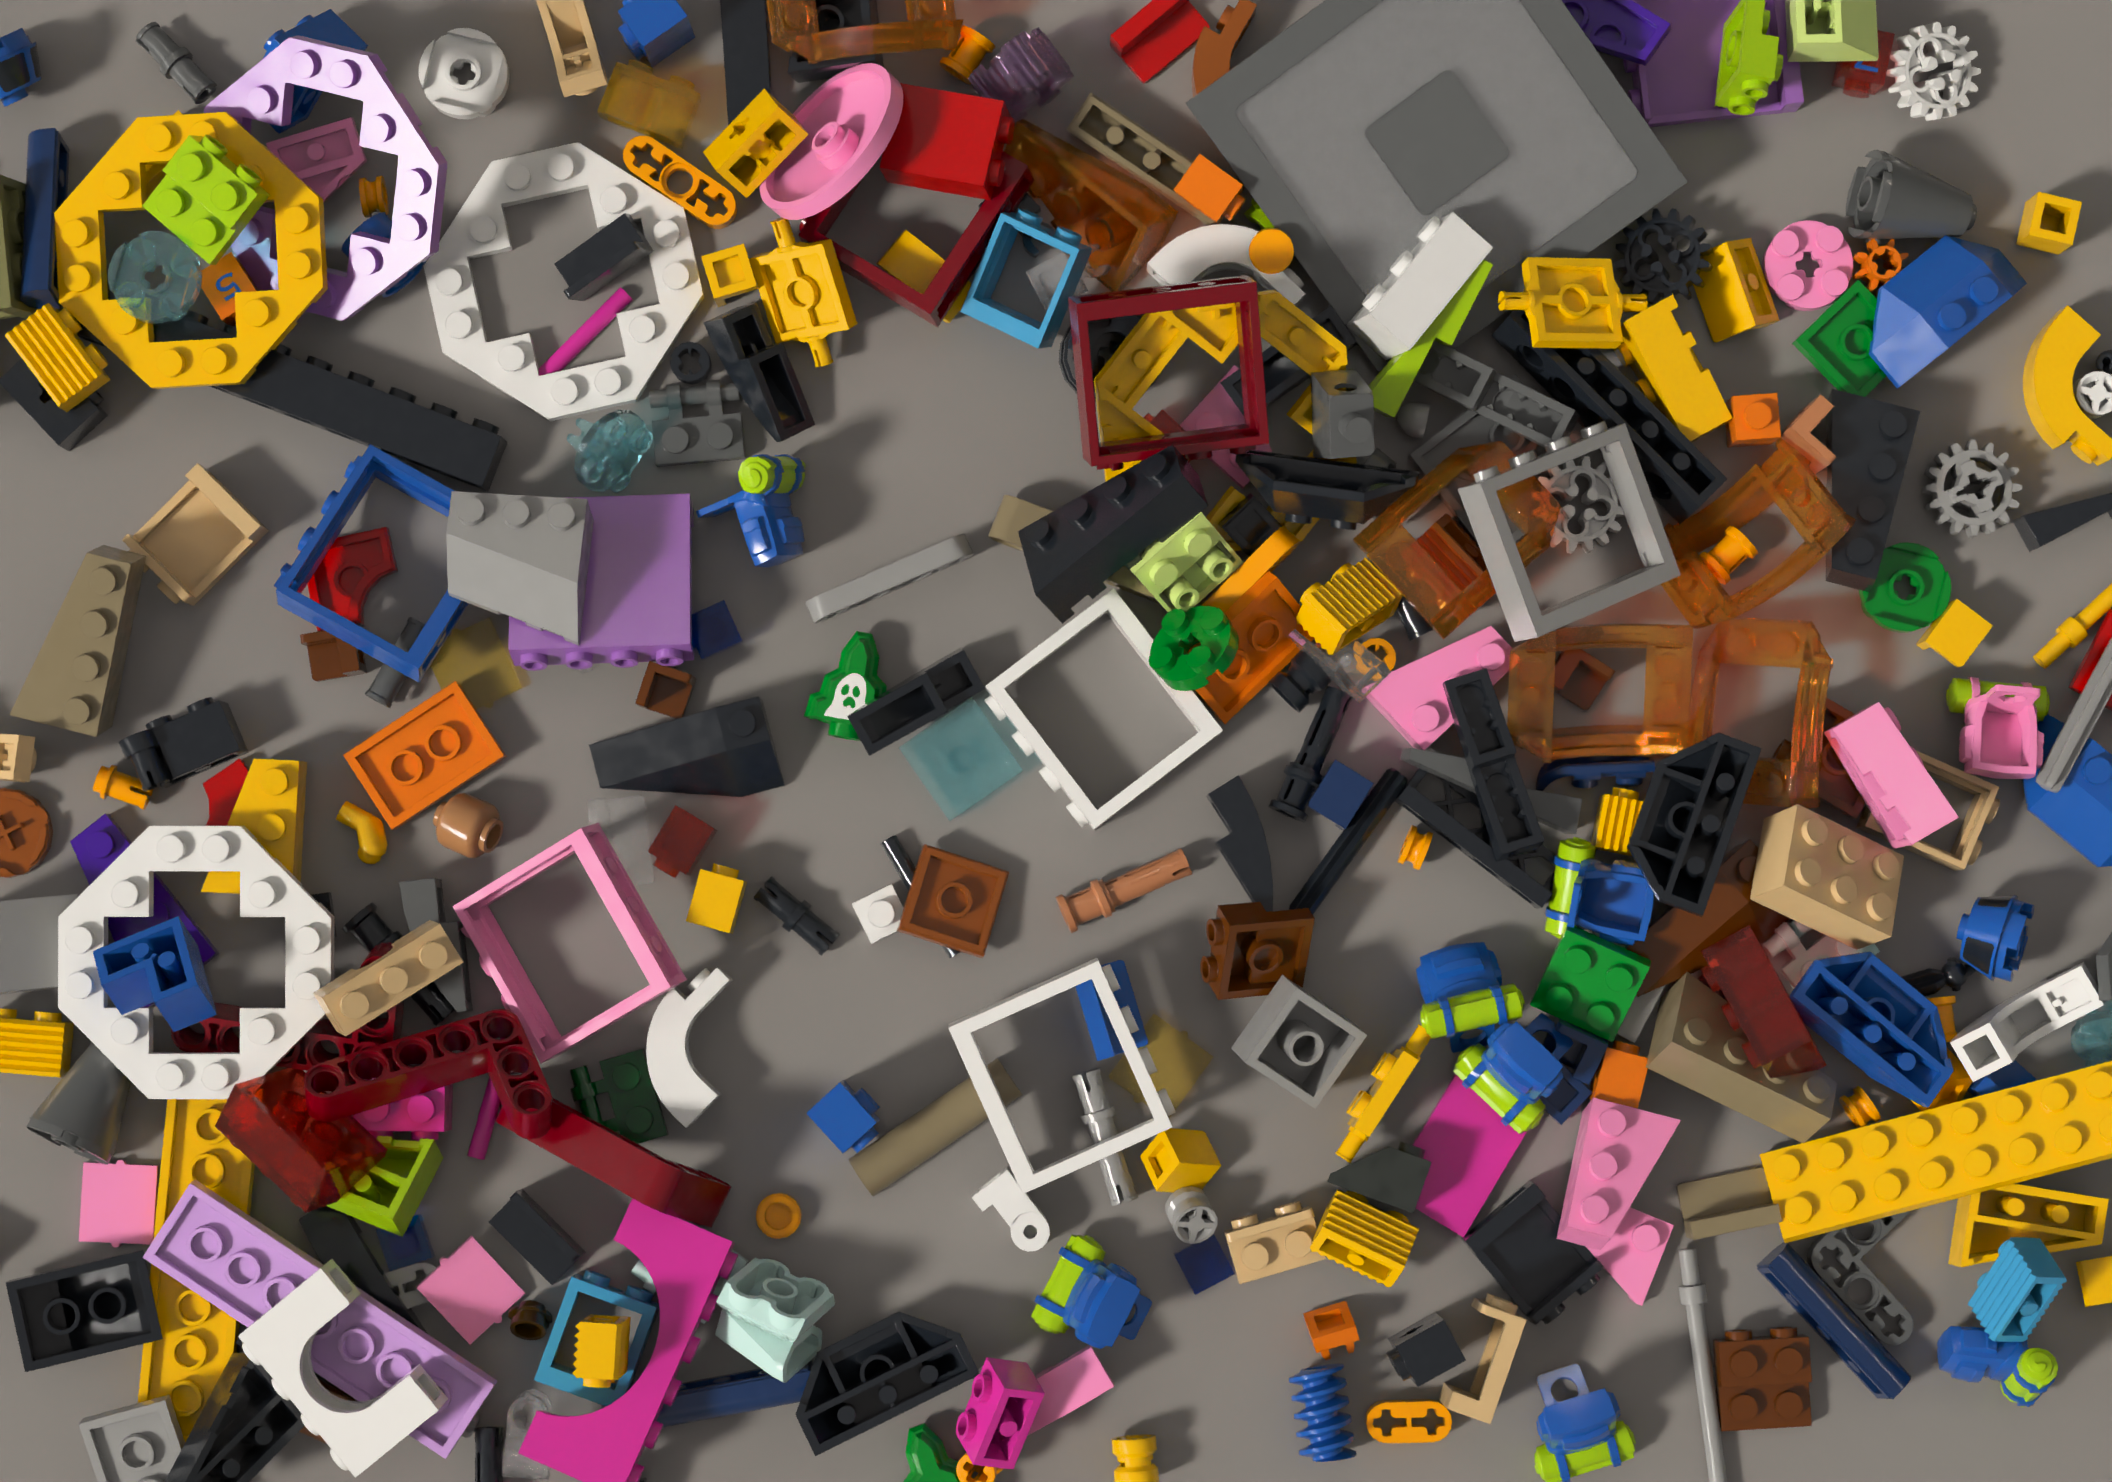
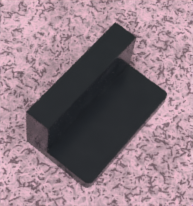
M624 213L557 261L555 266L569 286L563 291L567 298L585 301L654 250L631 215Z
M523 1189L516 1191L504 1207L489 1221L551 1285H554L586 1253Z

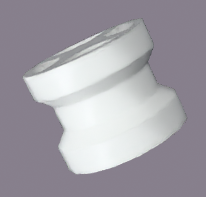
M2093 371L2073 383L2075 400L2079 408L2090 420L2102 417L2112 411V376L2103 371ZM2084 395H2087L2089 399L2092 401L2091 405L2090 402L2087 400V397Z

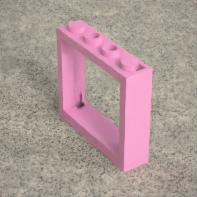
M599 823L578 829L452 906L464 926L460 930L466 937L472 940L480 955L479 962L482 969L489 977L493 978L502 994L501 1001L504 1008L515 1013L519 1018L540 1063L561 1055L687 980ZM576 853L650 985L573 1031L561 1036L488 905Z

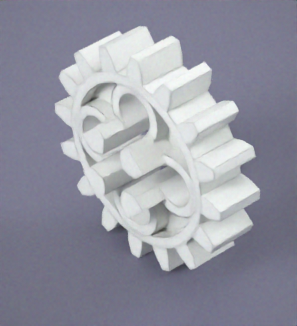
M1940 22L1910 28V35L1901 36L1896 39L1901 50L1888 53V57L1895 62L1894 68L1885 70V75L1895 77V84L1888 88L1889 93L1899 92L1902 97L1899 99L1897 106L1899 108L1912 106L1910 110V117L1912 118L1925 116L1926 121L1941 119V117L1948 118L1957 115V109L1970 105L1965 94L1978 91V87L1971 82V77L1981 74L1980 68L1971 66V60L1978 56L1977 51L1967 52L1965 49L1970 38L1967 35L1955 38L1956 27L1952 25L1942 28ZM1924 45H1925L1926 48H1927V51H1928L1927 54H1924V53H1923V46H1924ZM1953 61L1952 70L1934 73L1927 80L1913 83L1914 74L1936 69L1938 64ZM1939 90H1943L1942 98L1939 96Z
M1585 456L1579 466H1575L1574 461L1570 460L1563 463V470L1558 466L1548 469L1551 477L1550 480L1539 476L1535 481L1536 485L1542 489V493L1538 492L1530 495V501L1539 504V509L1530 514V519H1542L1543 525L1537 531L1538 535L1550 532L1553 535L1550 546L1554 548L1561 541L1566 542V551L1570 554L1575 551L1577 544L1582 545L1585 553H1590L1593 550V540L1605 546L1610 542L1606 531L1617 534L1622 528L1614 520L1615 517L1625 516L1622 507L1618 506L1619 498L1613 487L1611 477L1607 478L1604 475L1606 463L1602 462L1596 469L1590 467L1589 456ZM1577 476H1584L1589 481V488L1581 497L1582 503L1591 505L1596 501H1601L1606 504L1608 512L1605 516H1599L1594 509H1585L1578 517V523L1582 526V531L1580 534H1573L1568 530L1567 523L1575 515V507L1567 504L1560 509L1553 508L1549 503V497L1551 494H1558L1563 501H1571L1579 492V488L1574 481Z

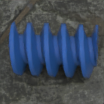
M1341 1363L1304 1368L1299 1373L1288 1378L1289 1383L1303 1387L1302 1391L1291 1396L1292 1401L1305 1404V1409L1295 1413L1294 1419L1308 1422L1307 1427L1296 1432L1297 1437L1310 1440V1445L1300 1449L1299 1455L1313 1458V1461L1316 1462L1344 1460L1357 1456L1355 1450L1343 1448V1446L1355 1439L1353 1432L1340 1429L1352 1422L1350 1414L1338 1411L1349 1404L1348 1396L1335 1393L1347 1385L1345 1378L1332 1375L1344 1368V1364Z

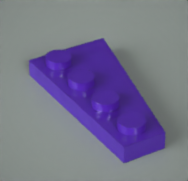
M1562 0L1597 51L1644 66L1648 64L1671 31V24L1632 0Z
M106 813L70 841L89 885L132 844L110 814ZM155 871L153 916L108 917V928L116 942L179 916L198 945L203 966L219 954L214 945ZM150 1003L144 1007H153L155 1003Z

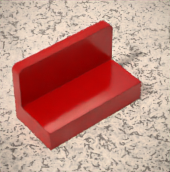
M1152 0L1110 35V46L1141 83L1145 84L1198 41L1204 26L1210 28V26L1189 0Z

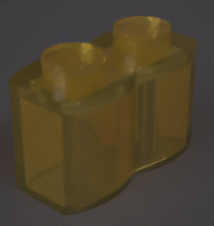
M629 59L627 65L616 62L597 111L599 117L620 127L642 133L660 142L683 149L701 103L700 93L694 91L696 85L689 80L675 75H671L669 81L652 75L654 71L652 67L636 60Z

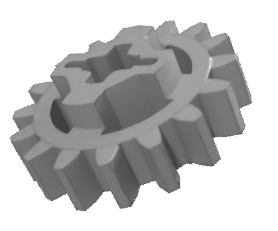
M1970 440L1966 442L1964 451L1958 443H1954L1948 447L1950 457L1942 452L1934 457L1939 468L1930 467L1925 470L1924 475L1932 479L1933 482L1922 487L1921 493L1932 495L1933 501L1924 507L1926 511L1934 509L1939 511L1940 514L1934 522L1937 526L1949 521L1951 522L1950 534L1955 535L1965 527L1967 537L1974 538L1978 535L1979 527L1988 535L1996 531L1994 521L2000 525L2007 524L2010 521L2005 510L2019 508L2020 503L2011 498V496L2023 490V485L2012 483L2011 477L2016 475L2019 469L2018 467L2006 468L2004 463L2009 457L2007 452L1995 457L1992 455L1994 451L1993 443H1988L1981 450H1978L1976 440ZM1975 461L1985 464L1992 472L1977 467ZM1950 468H1952L1950 471L1953 478L1949 489L1944 491L1946 475ZM1987 482V485L1980 488V491L1975 494L1967 495L1965 493L1960 496L1956 494L1968 484L1977 483L1978 485ZM1999 487V499L1994 507L1991 498L1995 488ZM1951 506H1957L1966 510L1969 517L1959 514Z

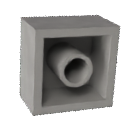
M1282 974L1231 1049L1245 1063L1316 1109L1367 1034L1344 1015Z

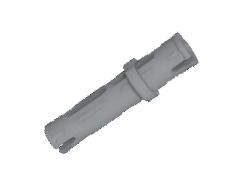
M1100 1068L1091 1069L1089 1072L1084 1071L1072 1076L1085 1113L1081 1115L1083 1125L1088 1124L1094 1144L1118 1134L1113 1116L1117 1115L1115 1106L1109 1105L1100 1075ZM1123 1150L1099 1160L1111 1199V1206L1119 1205L1122 1201L1126 1203L1139 1198Z

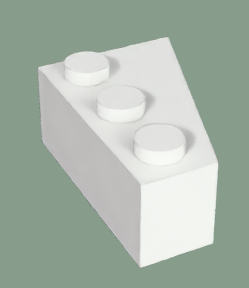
M1454 212L1440 219L1433 216L1417 234L1421 241L1411 252L1406 250L1397 258L1389 269L1392 274L1382 285L1378 284L1363 300L1362 308L1346 325L1385 361L1410 350L1493 248Z

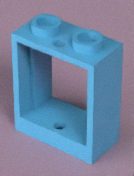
M1018 208L1017 213H1000L960 312L1038 349L1052 347L1069 307L1068 297L1074 295L1092 248L1080 243L1082 239L1080 234L1061 226H1057L1056 231L1041 225L1043 220L1041 216ZM1018 231L1070 254L1042 323L991 299Z
M585 1270L583 1276L575 1274L570 1279L534 1380L608 1406L631 1388L659 1311V1303L651 1301L653 1293L645 1289L628 1285L626 1291L610 1286V1277L595 1271ZM580 1292L642 1314L628 1352L627 1372L620 1377L617 1384L611 1383V1387L608 1388L583 1386V1378H576L572 1374L575 1369L555 1362Z

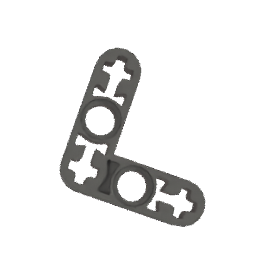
M1911 1211L1889 1216L1885 1222H1883L1882 1218L1873 1220V1232L1870 1237L1863 1240L1853 1237L1850 1227L1823 1233L1811 1244L1807 1253V1260L1811 1269L1880 1342L1889 1345H1899L1909 1339L1914 1327L1913 1318L1908 1310L1860 1259ZM1823 1247L1829 1250L1837 1247L1839 1252L1835 1258L1843 1268L1849 1269L1851 1263L1856 1267V1269L1846 1273L1838 1285L1834 1283V1279L1841 1276L1838 1271L1832 1266L1825 1265L1821 1267L1819 1264L1823 1260V1256L1820 1253ZM1857 1278H1865L1872 1287L1871 1297L1868 1301L1861 1304L1854 1303L1848 1294L1849 1285ZM1882 1297L1887 1301L1879 1305V1307L1892 1317L1898 1314L1901 1317L1897 1322L1900 1328L1897 1334L1889 1331L1883 1334L1881 1330L1885 1327V1323L1878 1314L1872 1312L1869 1318L1865 1316L1866 1312L1877 1307Z

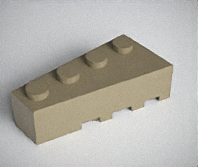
M101 545L86 553L9 715L94 737L99 736L112 727L146 560L145 555L106 545Z
M1686 972L1661 997L1646 1068L1801 1143H1805L1831 1119L1837 1082L1690 973Z

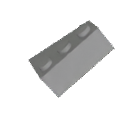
M452 491L446 531L449 596L498 615L503 613L525 622L526 626L539 631L547 630L564 637L565 641L579 646L594 523L588 500Z

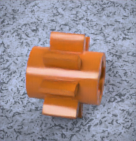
M1871 239L1866 243L1869 255L1864 252H1857L1853 256V260L1860 263V268L1852 277L1853 279L1862 278L1868 284L1866 288L1872 292L1877 286H1883L1902 271V261L1909 255L1908 253L1899 254L1893 248L1895 245L1894 239H1891L1884 246H1879L1875 239ZM1878 258L1885 260L1883 268L1887 271L1882 275L1876 272L1878 265L1875 261Z

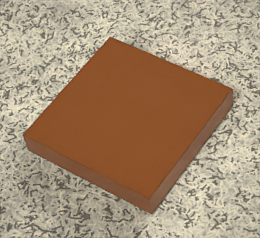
M924 844L897 931L983 958L1009 871Z

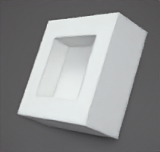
M892 884L852 903L871 944L898 932L897 928L904 907Z

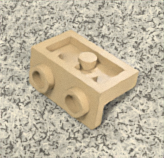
M1300 1201L1274 1208L1276 1216L1259 1221L1257 1214H1251L1231 1221L1233 1229L1224 1231V1235L1239 1284L1326 1259L1325 1256H1320L1318 1252H1312L1310 1249L1317 1231L1312 1207L1302 1208Z

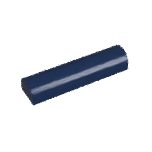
M56 128L38 129L28 135L20 300L25 305L36 309H41L47 303L57 309H61L62 306L59 303L54 212L67 199L69 148Z
M1784 1242L1777 1246L1756 1265L1759 1272L1876 1398L1894 1399L1911 1380V1375L1788 1243Z
M812 1360L809 1361L786 1383L772 1377L761 1368L684 1382L671 1407L666 1404L663 1405L657 1421L662 1423L664 1428L798 1403L801 1400L813 1362Z

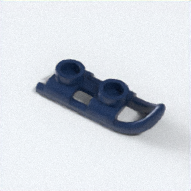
M1649 750L1564 753L1549 759L1540 768L1537 776L1536 790L1544 791L1553 781L1571 776V785L1577 788L1596 787L1598 780L1606 776H1616V783L1621 786H1638L1643 783V778L1646 777L1647 772H1654L1655 761L1649 760Z

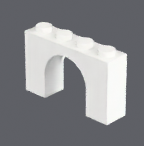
M331 1259L246 1328L238 1337L243 1342L242 1348L246 1356L254 1364L262 1365L272 1377L271 1382L276 1392L283 1399L291 1400L302 1413L301 1420L305 1427L312 1434L320 1435L331 1448V1457L341 1469L349 1470L356 1478L439 1411L448 1400V1397L420 1364L384 1393L370 1400H345L333 1395L324 1388L317 1379L312 1367L311 1349L313 1340L321 1327L361 1294L335 1261Z

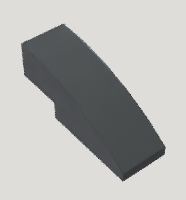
M432 878L399 882L403 910L410 932L429 920L440 923L463 961L462 964L434 981L457 1012L473 1011L466 939L460 930L464 926L461 921L446 922L442 879Z

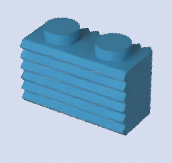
M2010 1237L1999 1247V1256L1990 1270L1978 1279V1288L1967 1305L1973 1308L1972 1312L1977 1314L1976 1318L1981 1321L1980 1325L1985 1327L1984 1332L1989 1334L1988 1338L1992 1341L2024 1342L2028 1340V1335L2033 1333L2032 1329L2037 1327L2036 1323L2041 1320L2040 1316L2046 1314L2044 1310L2050 1307L2049 1303L2054 1301L2053 1297L2058 1295V1290L2063 1288L2062 1284L2067 1282V1279L2040 1238Z

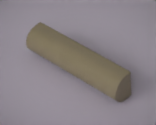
M1091 92L1066 130L1207 226L1217 225L1216 222L1173 191L1193 161Z
M998 1058L987 1065L1005 1107L1022 1096V1093ZM968 1077L848 1159L856 1174L873 1197L988 1119L971 1078Z

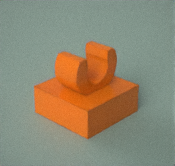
M1346 1300L1303 1313L1316 1353L1321 1352L1322 1357L1326 1361L1331 1359L1329 1349L1345 1345L1348 1354L1354 1352V1342L1359 1340V1336Z

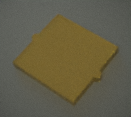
M490 617L461 631L457 628L453 629L452 635L448 636L430 665L441 690L454 681L459 682L476 710L484 706L492 708L494 701L523 689Z
M1153 1014L1144 1026L1148 1044L1138 1048V1050L1144 1047L1148 1048L1158 1071L1150 1075L1156 1091L1165 1088L1176 1110L1213 1059V1056L1188 1038L1187 1031L1179 1032L1156 1014ZM1124 1054L1108 1077L1134 1096L1133 1100L1135 1103L1142 1101L1147 1105L1127 1057Z

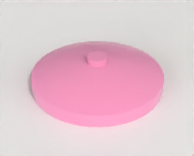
M865 63L840 72L816 89L793 113L809 135L759 185L760 195L764 203L782 218L799 220L825 210L854 188L877 162L896 130L903 107V90L899 81L881 65Z

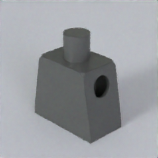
M1355 369L1311 372L1313 457L1336 459L1374 455L1373 393ZM1346 388V391H1340L1337 389Z

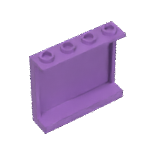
M1632 0L1671 24V31L1646 66L1623 59L1625 73L1632 72L1634 89L1628 90V97L1649 127L1796 112L1804 103L1799 62H1788L1785 0H1765L1764 9L1770 10V22L1766 35L1779 37L1777 54L1783 55V67L1779 80L1777 82L1773 81L1770 84L1768 95L1756 102L1755 112L1750 115L1733 114L1729 112L1728 108L1715 106L1723 25L1741 0Z
M690 494L565 497L587 499L594 519L580 644L578 646L565 641L564 637L547 630L539 631L526 626L525 622L509 616L508 650L514 666H520L525 670L531 671L546 669L548 665L564 664L572 669H587L595 663H611L615 667L629 668L636 666L638 662L652 661L662 666H677L682 664L683 661L694 660L692 647V527H694V509Z

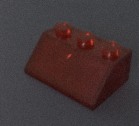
M1750 925L1701 950L1708 965L1701 968V971L1713 992L1720 989L1723 991L1728 1003L1721 1006L1732 1029L1735 1031L1742 1027L1749 1041L1741 1046L1754 1069L1763 1066L1770 1078L1819 1070L1827 1066Z
M286 1068L235 1084L215 1127L230 1140L234 1147L247 1156L260 1169L263 1175L270 1178L305 1213L337 1202L383 1159L388 1151L352 1116L331 1122H321L313 1119L306 1108L304 1089L306 1073L303 1070ZM326 1091L320 1092V1094H328Z

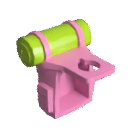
M1968 677V679L1953 678L1946 690V703L1950 712L1964 714L1966 726L1961 729L1959 736V761L1964 763V772L1994 779H2031L2035 777L2036 770L2042 767L2044 733L2038 731L2037 721L2044 720L2050 706L2046 686H2036L2028 682L2014 684L1983 681L1975 677Z

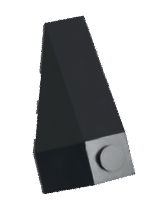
M759 696L715 707L589 745L599 785L602 789L745 797L785 786L764 703Z

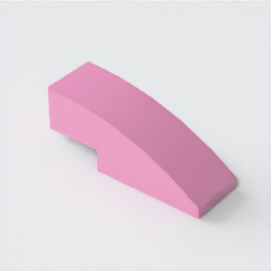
M1086 1346L1053 1367L1050 1366L1035 1375L1045 1395L1028 1435L1114 1387L1112 1379L1092 1346Z

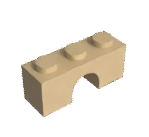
M431 920L425 922L392 943L393 948L376 961L357 970L350 969L313 993L338 1033L348 1036L463 963L440 923Z

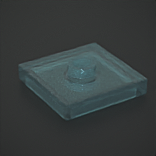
M972 697L899 747V750L949 821L958 817L1023 771Z

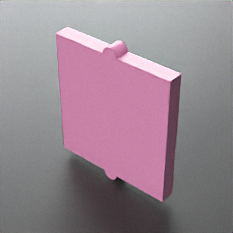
M120 1159L116 1163H108V1165L96 1162H83L79 1242L111 1243L114 1248L120 1247L122 1243L151 1245L154 1239L159 1165L127 1164L124 1159Z
M472 1235L448 1258L441 1257L439 1259L440 1265L416 1286L422 1295L470 1345L494 1322L497 1324L501 1323L502 1315L525 1294Z

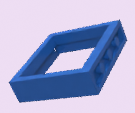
M370 444L362 457L358 455L354 462L351 461L344 475L347 481L340 492L333 490L327 497L321 509V514L324 516L316 529L310 526L303 534L297 548L301 552L292 565L286 563L281 568V575L274 584V587L277 588V602L279 606L420 683L469 603L449 596L447 589L407 653L301 594L375 478L447 517L449 516L451 493L454 490Z

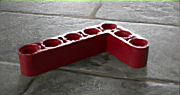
M387 942L376 945L363 961L360 968L369 965L393 948L392 943ZM404 1000L387 1010L388 1018L376 1017L348 1036L338 1033L329 1019H322L276 1066L308 1071L316 1064L364 1050L365 1047H374L400 1039ZM214 1002L217 1015L200 1021L205 1029L204 1034L194 1032L190 1026L176 1032L171 1028V1038L174 1044L185 1052H240V1039L235 1036L232 1027H240V1008L243 1006ZM321 1040L334 1042L339 1049V1053L332 1054L327 1052L323 1048ZM369 1077V1078H365V1079H366V1080H372L373 1077Z
M506 1009L487 1011L316 1064L306 1072L304 1077L307 1112L313 1119L321 1122L336 1121L489 1073L509 1123L518 1136L530 1140L538 1139L546 1135L552 1125V1096L550 1088L519 1018L515 1013ZM497 1037H505V1039H500V1040H499V1039H494V1038H497ZM460 1050L463 1052L453 1053L452 1051ZM410 1064H420L414 1067L408 1066ZM515 1072L522 1073L521 1075H510V1073ZM369 1077L376 1078L374 1080H364ZM323 1091H331L329 1094H320ZM529 1108L538 1109L537 1111H532V1112H530V1111H525L526 1109H529Z
M553 1097L552 1125L546 1135L538 1139H527L652 1209L711 1228L732 1187L706 1172L657 1155ZM502 1106L495 1122L514 1132ZM529 1108V1109H526L525 1111H530V1112H532V1111H537L538 1109Z

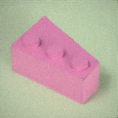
M1489 626L1362 685L1358 690L1413 748L1426 750L1454 723L1443 688L1444 681L1487 668L1492 685H1495L1522 657L1492 626Z
M1877 702L1828 729L1824 734L1892 849L1913 845L1956 820L1959 816L1925 769L1916 750L1909 746L1900 733L1901 725L1893 711L1889 707L1883 708L1880 702Z
M1593 1097L1582 1111L1556 1239L1601 1250L1614 1235L1681 1120Z

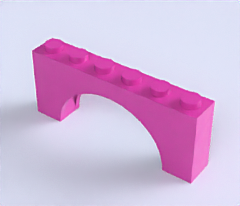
M633 1198L614 1240L624 1245L640 1259L648 1270L656 1288L659 1300L660 1324L651 1359L635 1384L619 1399L600 1410L579 1416H561L537 1410L518 1452L525 1457L582 1482H639L645 1467L638 1464L644 1448L653 1449L663 1428V1424L657 1421L664 1404L670 1407L673 1405L682 1385V1381L676 1379L682 1362L691 1364L701 1341L700 1338L694 1336L701 1319L707 1322L710 1321L719 1297L713 1294L720 1277L728 1280L738 1258V1254L732 1252L735 1245L734 1242L680 1218L652 1209Z

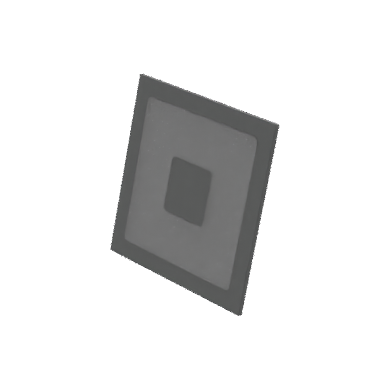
M1324 0L1186 102L1188 108L1272 225L1283 230L1291 238L1295 257L1345 326L1362 308L1363 300L1378 284L1382 285L1392 274L1389 269L1397 258L1406 250L1411 252L1421 241L1417 234L1433 216L1440 219L1454 212L1485 239L1493 248L1484 260L1493 264L1453 344L1446 345L1452 349H1456L1509 311L1499 310L1498 295L1501 291H1524L1521 264L1527 257L1583 258L1688 182L1562 0ZM1347 327L1374 367L1380 372L1390 359L1385 361Z

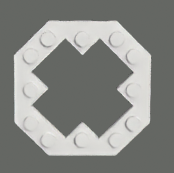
M579 142L491 161L440 240L439 251L431 256L424 265L436 326L444 355L474 372L485 381L520 401L549 421L637 402L659 364H662L679 338L684 325L704 299L684 208ZM589 189L596 225L599 231L624 213L630 214L635 223L642 222L644 236L654 250L649 254L660 304L616 313L625 357L539 376V367L530 333L487 342L470 260L513 250L503 207Z
M152 825L58 916V1008L148 1099H242L326 1016L313 993L334 980V916L301 886L302 883L277 858H274L245 826ZM154 871L240 872V917H285V1007L240 1008V1052H153V1007H141L124 1015H121L116 1007H108V994L101 986L93 951L108 945V917L153 916Z

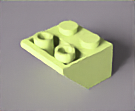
M1785 0L1788 62L1878 60L1876 0Z
M1200 512L1163 543L1155 540L1147 546L1141 556L1142 560L1129 570L1167 612L1173 609H1182L1185 612L1196 606L1244 562L1204 514Z

